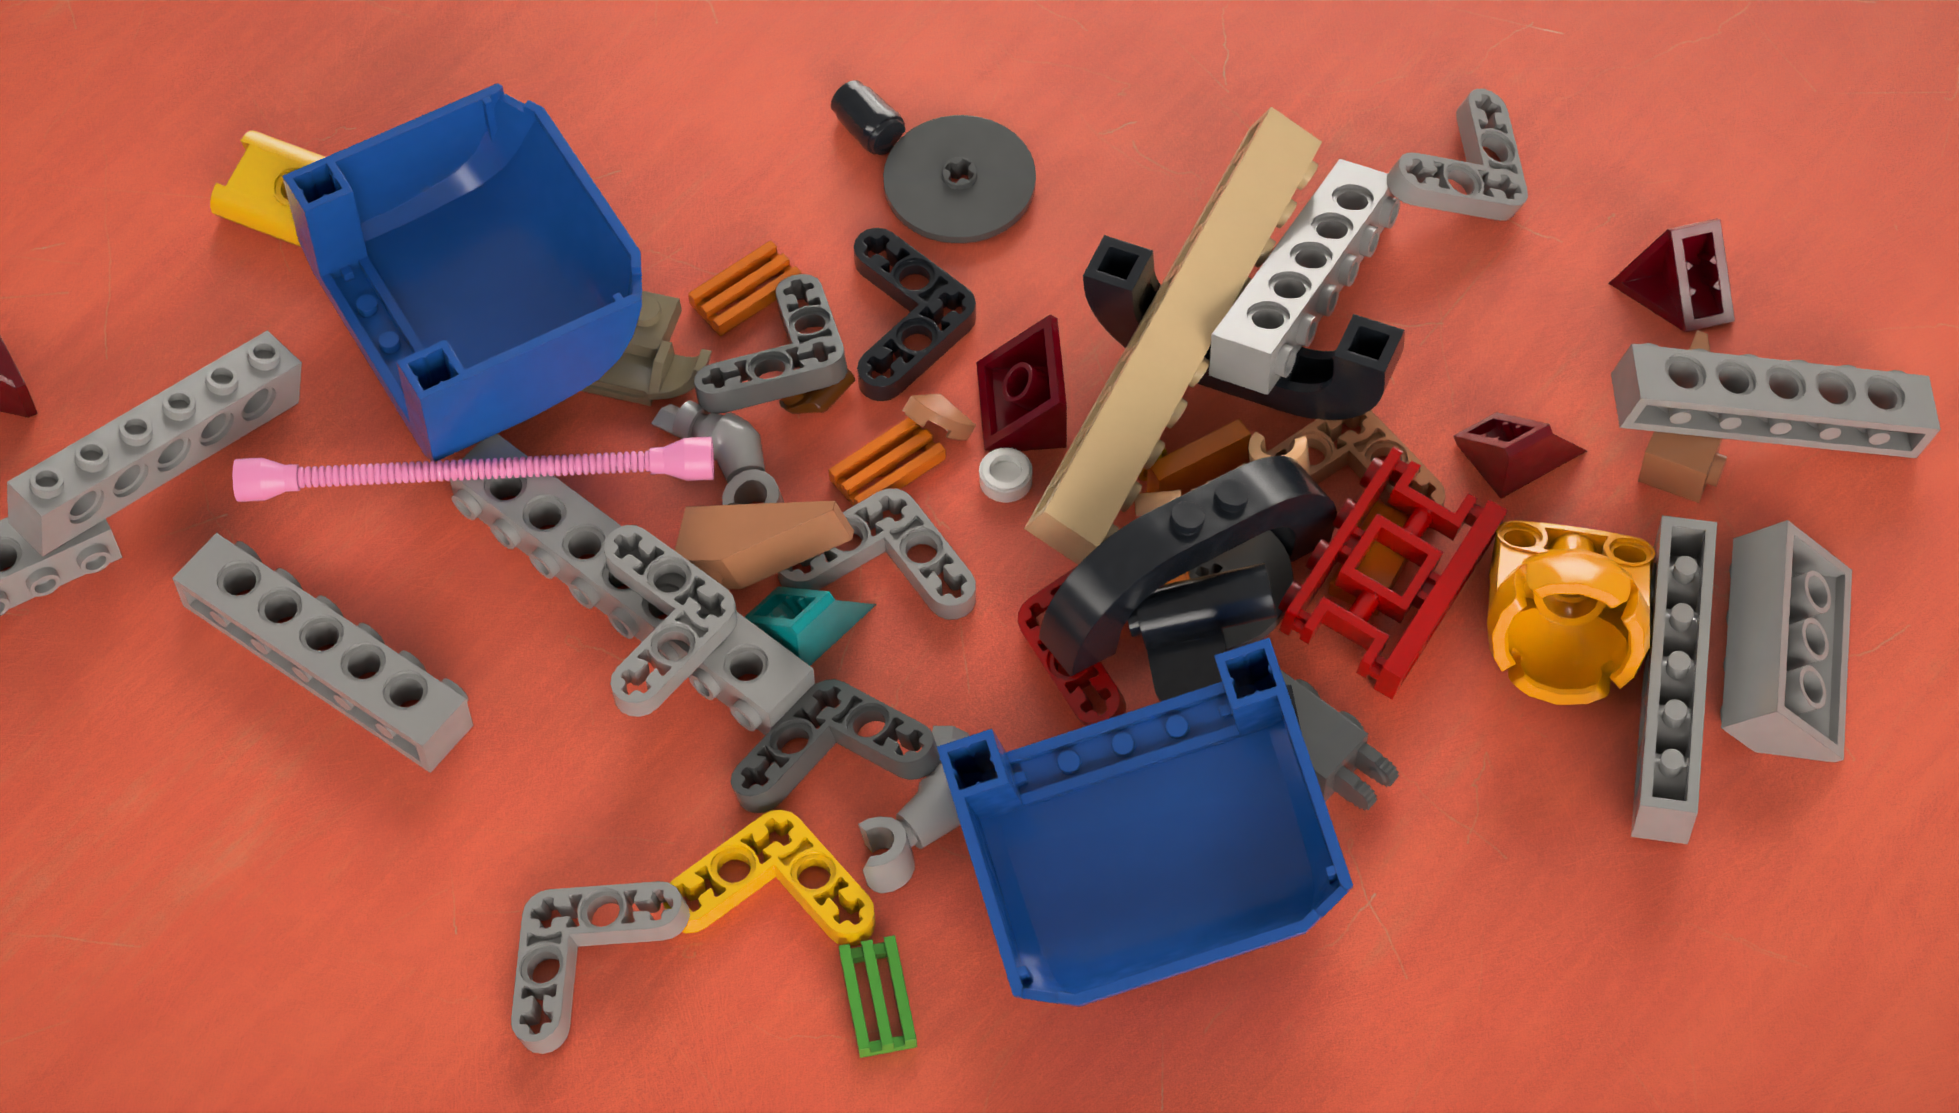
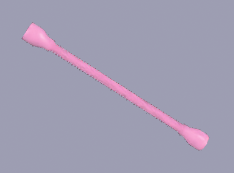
M712 437L683 438L665 447H652L646 450L645 454L643 451H638V454L635 451H632L631 454L626 451L624 454L618 452L617 455L615 452H611L610 455L607 452L603 455L597 453L596 456L594 453H590L589 456L587 453H584L582 456L576 454L575 457L573 454H569L568 457L566 454H563L562 457L555 455V458L552 455H549L548 458L545 455H542L541 458L534 456V459L532 456H528L527 459L521 456L520 459L514 457L513 460L511 457H507L506 460L504 457H500L499 460L493 458L492 461L490 458H486L485 461L483 458H480L478 461L477 459H472V461L470 459H465V461L459 459L458 462L453 459L451 462L445 460L444 463L441 460H438L437 463L432 460L430 463L424 461L423 464L421 461H417L416 464L413 461L409 464L403 462L402 465L400 462H396L395 465L393 462H390L388 465L386 463H382V465L379 463L375 465L369 463L368 466L366 464H361V466L355 464L354 467L348 464L347 467L341 465L340 468L338 465H334L333 468L327 465L326 468L320 466L319 469L317 466H313L312 469L310 466H307L304 469L299 464L284 465L265 458H242L234 460L232 477L234 496L237 502L266 501L284 492L300 491L305 485L307 488H311L312 485L315 488L319 485L325 487L326 484L328 487H332L333 484L335 487H338L340 484L341 486H346V484L349 486L353 484L359 486L360 483L362 485H367V483L373 485L374 482L380 485L381 482L387 484L388 481L390 484H394L395 481L401 484L402 481L408 483L409 480L411 483H415L416 480L418 483H421L423 480L429 482L430 479L432 482H436L437 479L439 482H442L444 479L445 481H450V479L456 481L457 478L463 481L464 478L471 480V477L473 480H477L478 477L481 480H484L485 477L489 480L492 476L494 479H498L499 476L501 479H505L506 476L510 479L513 475L515 478H519L520 475L522 478H526L527 475L532 478L534 474L535 477H540L541 474L543 477H546L547 474L553 477L554 474L560 476L561 473L563 476H567L568 473L573 476L575 473L581 475L582 472L584 475H588L589 472L591 475H594L596 472L602 474L603 471L605 474H609L610 471L612 474H615L616 471L623 473V470H625L626 473H629L632 470L633 473H636L637 470L644 472L645 469L646 472H651V475L666 474L685 481L714 480V450Z

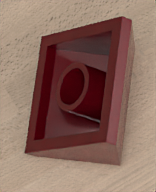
M1050 314L976 362L984 450L988 452L999 448H1013L1019 451L1067 448V402L1058 318Z

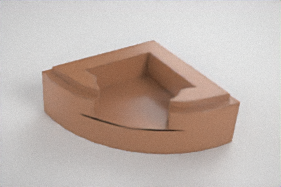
M941 394L912 395L902 410L906 416L922 427L925 426L928 420L943 427L948 431L946 438L968 440L976 427V424Z

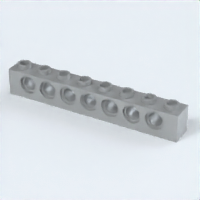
M495 434L482 440L462 460L470 459L472 461V459H477L478 461L480 458H483L485 461L486 458H490L492 461L493 458L499 460L500 457H504L505 460L507 457H511L513 460L514 457L520 459L521 456H524L527 459L528 456L500 435ZM534 474L532 478L528 477V475L526 478H522L521 475L519 478H515L513 475L510 479L507 476L505 479H501L500 476L498 479H494L492 476L489 480L486 477L484 480H481L479 477L477 480H473L472 477L471 480L464 478L463 481H460L458 478L456 481L450 479L454 494L451 497L452 502L465 517L470 520L479 518L487 524L495 538L508 549L517 547L528 555L533 566L548 579H552L555 576L569 587L571 594L580 604L588 609H592L594 606L608 616L612 626L624 637L632 639L635 636L643 642L664 620L657 617L665 613L631 588L618 589L624 583L614 577L608 570L604 553V542L609 533L621 525L555 476L550 477L547 474L546 477H543L541 474L540 477H535ZM508 496H516L510 500H501ZM546 525H556L550 529H540L541 527ZM638 547L631 552L624 548L619 551L621 559L630 554L642 562ZM586 554L595 555L589 559H578L579 557ZM642 562L643 570L645 572L648 566ZM667 573L658 578L655 586L663 592L671 593L682 588L686 579L677 573ZM696 592V594H695L693 600H695L697 603H699V602H698L697 592ZM699 604L703 619L710 614L718 618L722 616L720 606L710 611ZM738 612L737 624L732 633L689 676L690 683L703 697L708 700L717 698L730 708L731 714L740 725L749 731L758 729L764 735H767L797 701L815 685L814 669ZM681 640L668 641L661 647L659 654L667 660H678L687 655L690 646ZM745 674L758 675L757 678L750 681L738 680L740 676Z

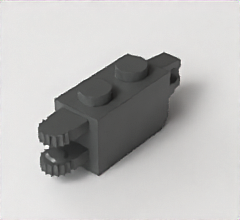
M1281 670L1285 684L1292 685L1302 735L1325 802L1334 792H1337L1347 801L1352 802L1354 806L1359 807V809L1369 810L1377 801V795H1375V791L1371 789V786L1363 782L1353 772L1358 768L1381 785L1390 787L1399 777L1396 767L1388 758H1384L1380 752L1367 744L1368 733L1364 731L1361 723L1353 715L1345 711L1338 712L1320 699L1317 691L1309 683L1301 679L1294 680Z

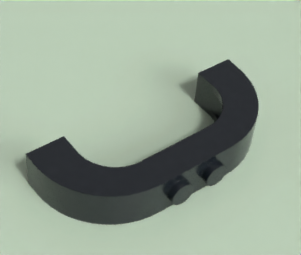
M1104 235L1083 274L1085 296L1093 314L1106 331L1126 348L1161 286L1155 275L1153 250ZM1353 314L1336 350L1318 351L1301 347L1296 355V360L1287 378L1280 377L1268 395L1209 376V367L1197 384L1300 417L1321 420L1354 418L1367 413L1380 401L1403 352L1405 330ZM1210 345V347H1209L1207 353H1206L1205 356H1204V357H1205L1206 359H1208L1209 361H1210L1211 345Z
M1271 456L1244 464L1142 515L1101 543L1073 570L1054 595L1044 615L1039 638L1067 673L1073 676L1116 653L1120 634L1127 619L1150 594L1165 583L1269 530L1279 538L1289 555L1290 561L1293 562L1314 551L1321 539L1327 542L1331 541L1335 529L1332 525L1337 516L1336 506L1306 470L1291 457Z

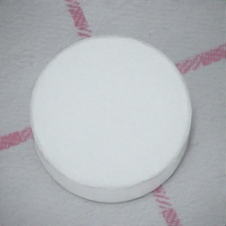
M999 448L989 452L982 459L979 466V483L984 494L990 499L1003 503L1014 502L1023 498L1031 489L1033 480L1032 464L1029 458L1021 451L1013 448Z

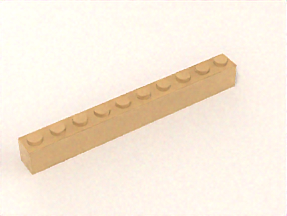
M1270 107L1246 133L1024 528L1078 565L1101 543L1119 530V527L1114 525L1113 522L1119 511L1126 512L1140 493L1142 485L1136 480L1142 469H1150L1162 453L1165 443L1159 440L1165 427L1172 428L1185 411L1188 402L1182 396L1188 385L1193 388L1209 367L1210 361L1204 356L1211 345L1212 333L1252 280L1248 276L1254 265L1260 267L1272 252L1276 241L1271 239L1270 236L1275 227L1280 229L1294 212L1297 202L1291 198L1296 189L1302 190L1318 168V164L1313 161V158L1322 141L1273 107Z

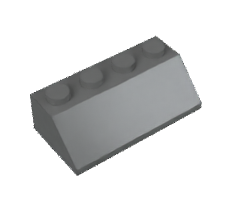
M1789 520L1733 538L1732 563L1729 569L1731 578L1729 610L1726 616L1728 625L1726 657L1723 662L1725 676L1723 705L1720 710L1721 728L1757 753L1834 763L1844 760L1852 569Z

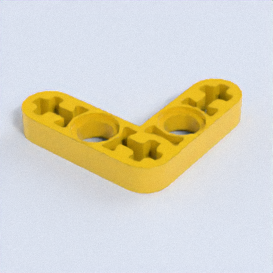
M772 810L763 814L670 882V884L677 888L682 897L686 896L690 901L696 899L699 901L700 908L693 912L689 908L690 917L687 926L682 931L684 933H696L705 929L775 877L827 936L839 945L850 944V946H857L861 944V941L869 939L876 926L874 904L869 895L807 826L792 812L785 810ZM774 831L780 836L788 833L790 843L785 846L778 841L770 844L769 834ZM763 851L764 863L760 864L757 855ZM730 860L744 861L750 867L748 876L739 882H727L718 873L723 864ZM813 866L822 867L830 874L829 881L818 889L806 888L798 881L799 875L804 869ZM708 878L710 880L711 886L719 895L718 897L714 896L712 888L706 891L704 879ZM837 894L839 895V903L848 913L853 914L859 911L860 923L854 925L849 920H846L839 924V909L832 901ZM663 902L664 910L671 909L667 902Z

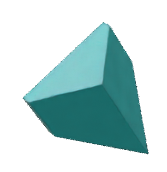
M778 586L751 610L745 618L811 666L877 604L835 600L830 591Z

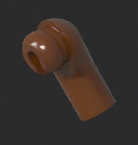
M847 368L845 378L839 383L830 387L782 398L779 401L780 406L792 414L823 413L855 382V377Z

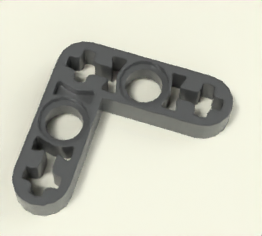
M807 274L792 275L782 280L776 287L779 313L790 344L712 363L697 372L694 377L698 403L705 411L716 414L727 413L830 387L845 378L847 362L844 346L822 284L818 278ZM804 299L808 306L799 308L797 300ZM809 327L823 328L814 333H800L801 330ZM767 372H783L774 378H759V376Z
M836 679L824 680L812 686L737 765L731 776V785L740 805L746 811L764 813L778 806L836 743L896 776L907 780L920 779L935 770L940 761L937 744L932 731L926 725L843 681ZM880 721L885 723L883 729L874 736H858L861 727L869 722ZM795 738L808 739L807 745L801 751L794 754L782 752V748L790 740ZM898 738L901 743V746L909 750L904 755L902 753L900 745L897 742Z

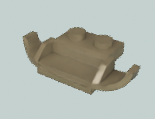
M642 291V308L634 335L621 358L599 380L581 391L651 406L653 400L674 398L695 388L694 377L699 370L709 365L712 351L702 349L700 355L696 357L675 355L673 344L669 341L682 312L680 299Z

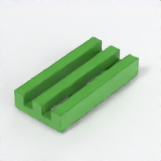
M895 935L884 937V942L873 944L872 939L861 941V947L850 948V944L839 945V955L860 1058L916 1048L917 1039ZM887 957L903 1036L892 1037L876 959ZM864 961L880 1040L869 1042L854 968V963Z

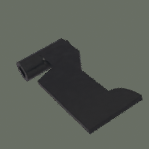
M1264 562L1164 584L1150 594L1127 620L1131 636L1142 635L1155 693L1161 702L1222 682L1214 655L1227 652L1223 629L1275 618L1277 614ZM1286 685L1300 726L1292 685Z

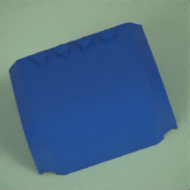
M498 83L282 176L298 241L315 277L423 454L431 461L437 462L524 422L596 382L621 358L634 335L642 308L641 251L547 111L530 100L524 104L505 94L503 86Z
M1270 637L1214 655L1222 682L1006 752L994 731L989 729L937 746L1014 997L1076 1007L1088 1005L1306 934L1353 888V883Z

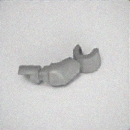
M691 400L685 402L681 408L669 404L659 410L651 423L653 426L681 439L712 437L714 460L718 462L728 483L722 495V505L749 504L752 502L784 503L775 479L765 472L760 434L748 421L731 412L725 415L714 412L709 414L698 403Z
M933 726L932 730L937 746L969 736V733L955 726ZM941 760L935 770L921 780L918 792L896 814V820L892 817L880 816L868 818L858 824L864 843L872 853L879 849H889L881 855L870 856L863 868L867 885L873 891L888 893L903 887L910 880L915 869V860L911 847L915 845L917 848L922 849L960 825Z

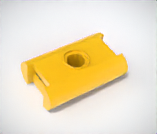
M254 130L249 131L240 140L246 151L226 186L216 183L210 199L211 212L221 218L301 247L282 176L323 159L325 156Z

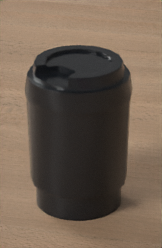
M858 80L845 83L834 94L831 101V109L836 114L838 120L859 141L863 148L872 154L884 155L889 153L902 136V133L905 132V123L900 114L870 87L864 86Z

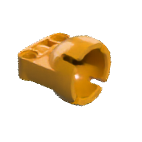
M1508 521L1499 525L1496 531L1488 575L1490 579L1487 628L1489 650L1501 671L1503 672L1508 669L1510 681L1526 695L1556 705L1588 704L1600 700L1609 694L1611 680L1619 689L1626 685L1639 671L1650 648L1651 574L1656 554L1654 548L1641 538L1602 530L1530 521Z

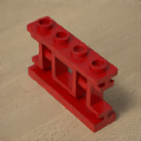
M1393 446L1384 461L1377 457L1373 459L1359 483L1360 486L1365 488V491L1357 502L1351 498L1346 500L1332 525L1339 529L1331 543L1324 539L1320 540L1305 566L1312 572L1303 585L1296 580L1291 584L1278 609L1285 612L1279 631L1288 636L1294 630L1300 634V640L1309 644L1321 624H1324L1366 649L1367 652L1362 658L1356 673L1365 679L1367 675L1376 679L1377 681L1373 689L1390 699H1393L1489 548L1496 536L1499 525L1503 523L1508 512L1507 509L1491 500H1488L1483 508L1476 504L1478 498L1468 493L1456 513H1453L1417 492L1411 486L1417 477L1421 465L1412 460L1409 464L1402 461L1403 451ZM1390 480L1394 481L1396 485L1392 490L1388 503L1410 515L1403 527H1400L1377 513L1367 530L1364 531L1360 526ZM1464 523L1471 526V529L1443 573L1439 575L1434 572L1443 551L1421 539L1427 528L1430 527L1454 541ZM1375 541L1421 567L1403 596L1357 570ZM1336 563L1343 564L1334 585L1356 597L1350 609L1347 611L1329 599L1322 597L1312 614L1306 612L1307 607ZM1411 606L1419 609L1389 658L1385 659L1380 656L1390 636L1367 623L1375 609L1400 624Z

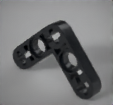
M872 228L860 233L855 240L854 260L856 269L864 278L910 311L905 318L866 351L858 362V384L861 392L872 400L887 401L901 394L972 329L976 321V301L974 294L967 287L893 232L883 228ZM885 250L887 259L879 255V253ZM869 251L876 253L871 258L868 257ZM912 274L922 275L929 280V283L919 290H909L903 287L900 282L903 278ZM959 306L962 307L961 314L951 311L944 316L943 308L947 307L950 310H955ZM922 334L927 336L932 342L927 348L915 351L906 348L903 341L910 335ZM893 354H894L895 357L897 358L894 362H893ZM890 369V378L883 375L877 376L875 379L872 378L873 371L883 374Z

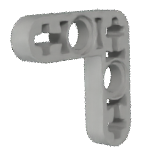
M1475 89L1471 91L1456 111V119L1467 162L1420 153H1406L1400 157L1389 171L1387 185L1396 198L1409 205L1507 221L1526 202L1528 190L1505 103L1492 91ZM1483 147H1487L1495 152L1501 162L1488 156ZM1448 179L1459 183L1466 190L1467 195L1455 190Z
M897 488L879 491L843 512L854 529V534H857L862 539L861 544L856 549L842 551L835 547L820 556L817 555L800 563L802 566L811 565V572L806 574L800 569L793 570L792 567L778 573V579L782 587L820 590L886 552L931 611L938 617L947 620L965 617L973 610L976 604V581L971 571L915 500L907 492ZM889 510L894 515L901 513L902 519L896 522L891 517L883 519V512ZM873 528H876L875 536L871 535L870 530H872ZM918 544L929 545L937 552L936 556L926 563L912 561L908 558L907 553L908 550ZM943 572L944 581L952 590L955 591L961 588V597L955 598L950 593L942 594V582L938 577L940 573Z
M624 525L611 531L605 539L604 553L608 570L614 577L668 615L615 669L611 677L610 684L617 708L629 716L641 717L656 710L732 633L737 624V610L734 597L727 588L647 530L637 525ZM638 547L642 562L648 566L645 572L640 560L630 554L621 559L619 551L624 548L631 552ZM667 573H677L686 579L682 588L671 593L659 590L655 583L659 577ZM696 592H697L698 602H699V603H697L695 600H693V598H694ZM699 604L710 611L720 606L722 616L718 618L710 614L703 619ZM672 640H681L690 646L687 655L678 660L663 658L659 654V650L665 643ZM648 662H650L654 668V670L651 673L649 671ZM646 680L647 692L643 694L641 691L635 690L628 695L627 684L631 682L633 685L639 686Z
M660 881L560 888L538 892L529 899L522 913L511 1015L512 1030L525 1048L533 1053L545 1054L559 1048L567 1039L571 1024L579 946L664 941L674 938L684 930L690 917L689 906L677 888L668 882ZM667 902L671 909L664 910L661 914V919L654 920L650 913L658 912L661 903ZM608 903L619 905L620 911L614 922L603 927L593 925V915L599 907ZM635 903L640 911H634L632 904ZM558 910L562 917L553 918L551 927L545 928L541 921L550 919L552 911ZM578 918V921H579V926H578V927H577V925L574 923V921H573L572 919ZM548 959L559 961L560 967L553 979L544 983L533 981L532 975L539 963ZM539 999L543 1000V1011L551 1022L542 1024L540 1033L535 1034L530 1026L540 1023L542 1007L536 1000Z

